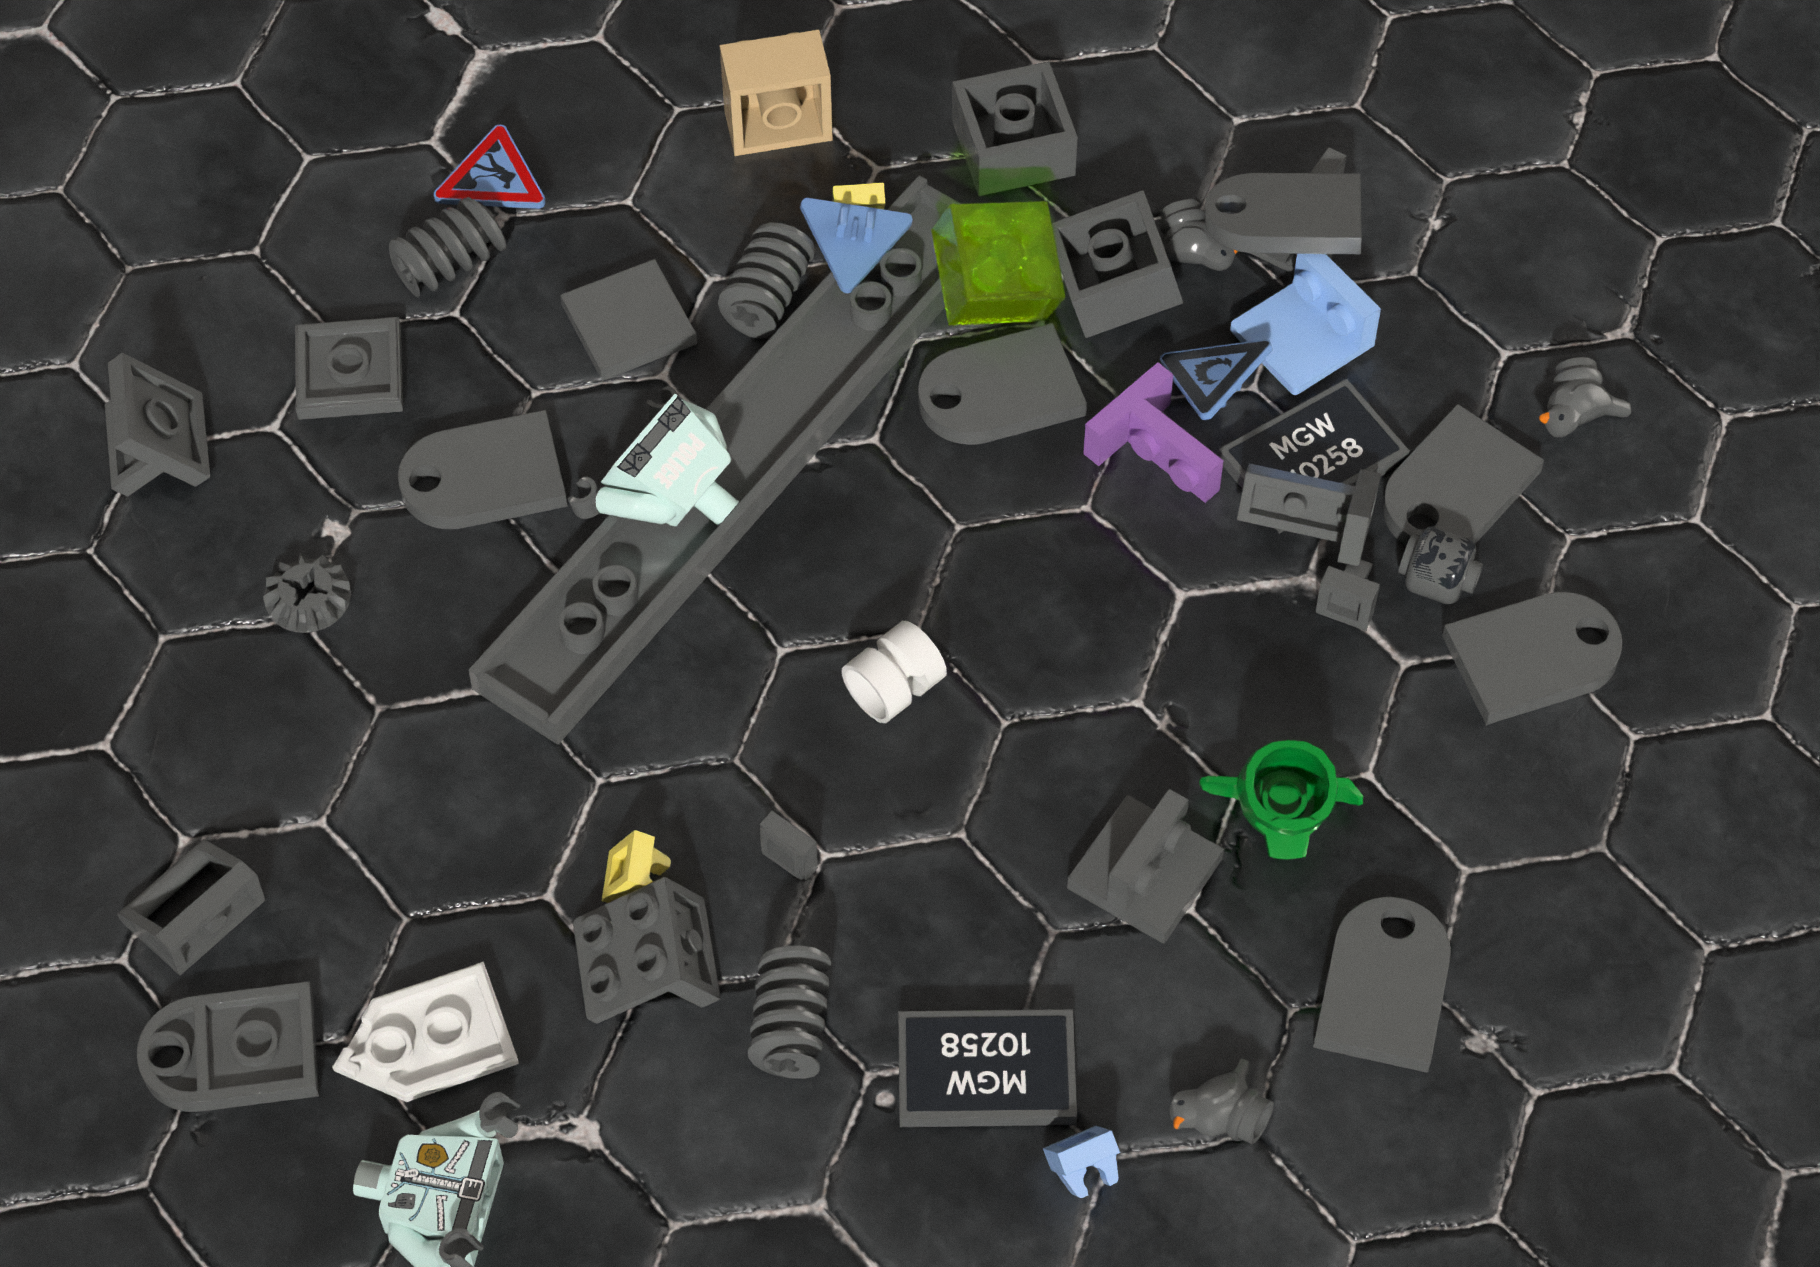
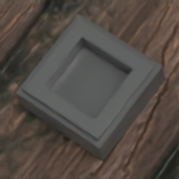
M771 811L759 824L762 854L800 881L806 882L818 868L816 841L774 811Z

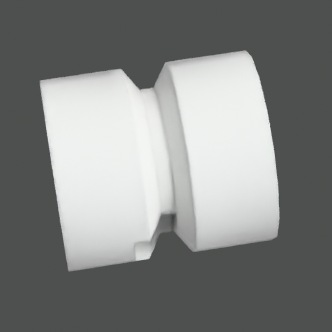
M902 620L877 640L878 650L866 648L842 668L843 680L854 700L870 717L880 723L886 724L912 703V694L916 696L923 695L946 676V665L935 644L919 627L909 621Z

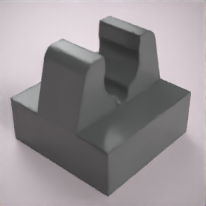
M1361 560L1359 566L1347 564L1344 571L1328 566L1321 581L1315 613L1367 631L1374 615L1380 584L1367 579L1373 564Z

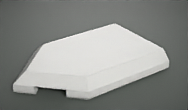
M484 962L373 998L361 1018L362 1023L349 1046L343 1048L333 1066V1070L393 1097L409 1102L517 1065L519 1062Z

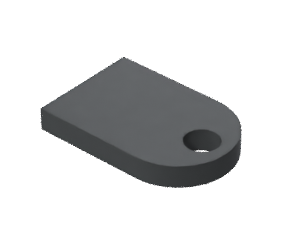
M1247 173L1227 178L1215 185L1206 197V229L1215 241L1227 248L1240 252L1361 254V174ZM1226 211H1235V212H1239V213L1227 214V213H1223V212H1226Z
M1053 323L947 351L927 365L919 380L918 405L924 422L935 434L959 444H983L1084 417L1087 412V402ZM940 396H952L960 403L951 409H941L936 407L932 401Z
M1457 404L1391 475L1383 500L1384 520L1394 537L1405 546H1407L1413 533L1421 535L1424 531L1413 527L1407 519L1413 515H1425L1434 521V527L1468 538L1475 544L1541 473L1544 460Z
M546 410L435 432L417 441L406 452L399 466L398 482L405 507L417 520L435 528L460 529L568 507ZM432 477L440 481L439 485L431 491L421 492L412 488L422 478Z
M1569 592L1545 594L1446 624L1442 634V638L1486 725L1594 692L1605 685L1613 676L1622 651L1621 631L1611 613L1595 600ZM1584 628H1591L1600 632L1605 641L1597 645L1587 644L1577 636L1576 632Z
M1380 897L1361 903L1345 916L1336 934L1313 1048L1428 1073L1451 956L1448 935L1434 914L1418 903L1407 899ZM1391 918L1401 919L1411 927L1412 933L1405 938H1393L1383 931L1381 924Z
M310 981L191 996L179 999L163 1007L148 1021L140 1035L137 1046V1064L148 1090L164 1105L185 1112H202L318 1097L314 1001ZM175 1046L184 1051L181 1060L170 1068H159L153 1065L155 1055L165 1047Z

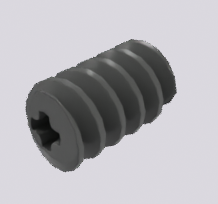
M467 197L459 201L457 210L453 207L442 210L440 220L435 217L425 220L423 230L418 227L409 229L406 234V240L401 237L392 239L389 243V254L392 265L402 282L413 295L419 298L418 283L423 282L431 291H436L438 289V282L435 276L437 272H440L448 281H453L456 277L452 265L454 262H457L465 271H470L473 268L469 255L471 252H474L482 261H487L490 258L486 245L488 242H491L499 251L506 250L507 245L502 230L489 209L480 202Z
M770 222L762 224L754 230L750 243L746 245L742 258L738 260L734 273L728 278L726 288L721 291L718 306L725 320L737 331L749 337L763 339L774 334L776 323L782 319L784 308L790 304L792 293L798 289L800 278L805 275L808 263L814 258L816 250L813 241L797 228L783 223Z
M783 946L764 953L758 960V974L760 977L755 985L757 995L753 1002V1016L755 1019L750 1025L752 1040L748 1044L747 1051L749 1060L762 1071L790 1079H807L815 1077L820 1072V1063L812 1056H817L821 1053L823 1047L822 1041L814 1035L820 1034L825 1029V1020L817 1014L827 1009V999L820 994L829 989L830 984L829 977L823 973L832 966L831 959L826 953L807 946Z

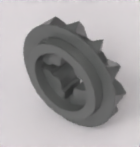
M301 553L295 562L288 565L280 562L278 571L272 577H266V590L263 600L270 618L280 627L293 632L309 633L325 629L342 617L350 603L351 587L341 565L330 563L324 555L318 559H308ZM314 580L318 594L308 593L299 603L295 588L305 589L308 583H312Z

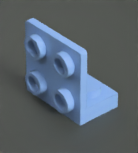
M1297 254L1293 283L1231 322L1230 331L1241 343L1269 340L1273 350L1263 360L1262 364L1291 394L1298 395L1374 347L1381 308L1326 254Z

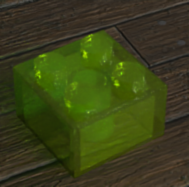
M1047 201L950 204L931 229L948 325L1045 321L1065 298Z

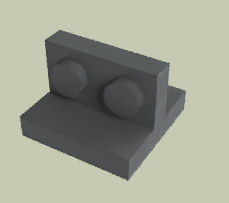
M124 353L119 354L108 362L111 400L105 404L111 489L128 497L163 472L195 487L210 478L202 392Z
M1168 789L1155 809L1127 795L1068 877L1067 889L1165 944L1223 860L1224 848L1190 830L1191 825L1186 823L1189 799L1171 789Z

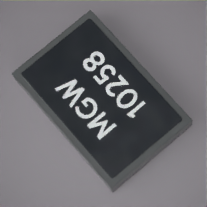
M1345 379L1219 448L1218 457L1223 460V467L1243 490L1249 463L1356 486L1360 469L1381 473V476L1399 467L1408 458L1410 451L1348 379ZM1276 529L1279 534L1284 531Z
M1073 1009L898 1011L900 1127L1077 1124Z

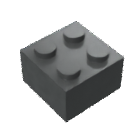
M1049 61L952 82V122L978 196L1076 176L1078 136Z
M1144 190L1046 225L1085 338L1183 304Z

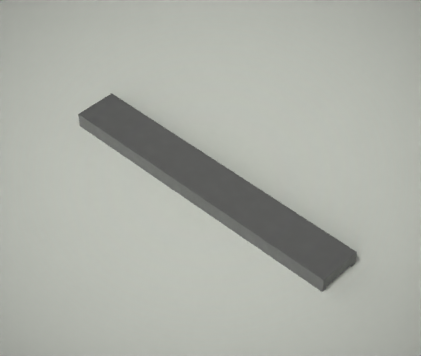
M919 175L888 209L890 211L910 214L913 219L911 227L882 257L851 293H843L832 272H830L706 408V410L716 416L727 445L726 451L732 459L715 482L739 501L723 522L717 526L695 506L690 509L677 526L609 515L470 667L468 671L472 690L559 745L1002 244V221L995 217L989 220L927 185V179Z

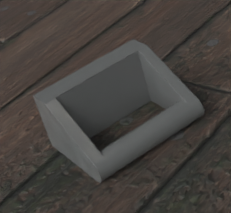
M203 839L117 913V916L130 931L181 976L266 900L258 876L242 860ZM207 865H210L222 876L164 928L147 919Z

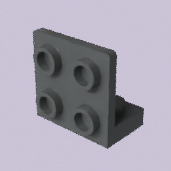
M663 877L574 920L573 927L586 1018L589 1021L598 1024L668 991L701 1008L721 1000L705 900L689 889Z

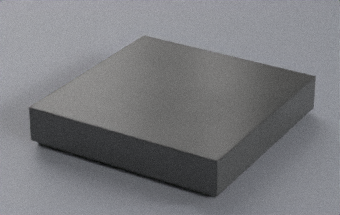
M655 259L560 295L562 307L602 381L697 345L696 332Z
M399 317L295 325L296 412L298 420L403 411L402 345Z

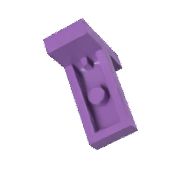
M1157 362L1085 424L1083 454L1100 466L1126 442H1129L1138 456L1147 461L1152 460L1170 475L1172 481L1180 489L1186 492L1191 491L1206 503L1220 491L1223 460L1162 413L1171 403L1173 374Z

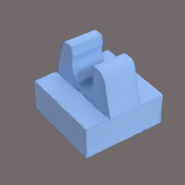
M1094 1126L1043 1148L1051 1171L1057 1173L1072 1195L1080 1198L1088 1196V1191L1083 1181L1084 1174L1087 1171L1086 1167L1088 1166L1098 1169L1104 1184L1111 1186L1118 1181L1116 1154H1119L1120 1151L1112 1130Z

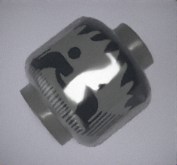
M1428 527L1421 535L1414 533L1411 535L1398 573L1406 576L1405 585L1409 591L1444 604H1453L1459 599L1463 591L1473 594L1482 572L1483 563L1474 560L1476 546L1472 540L1437 527Z

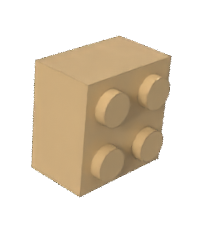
M819 30L794 32L787 35L743 40L737 43L720 45L724 111L734 156L833 141L831 75Z

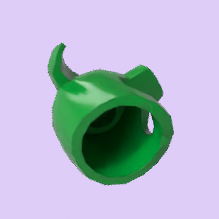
M1284 740L1269 742L1252 753L1238 777L1206 776L1199 780L1200 788L1207 793L1234 798L1240 801L1243 815L1264 836L1268 857L1274 859L1290 860L1306 857L1310 835L1333 811L1336 801L1358 806L1363 804V795L1349 778L1336 777L1335 766L1324 751L1305 741Z

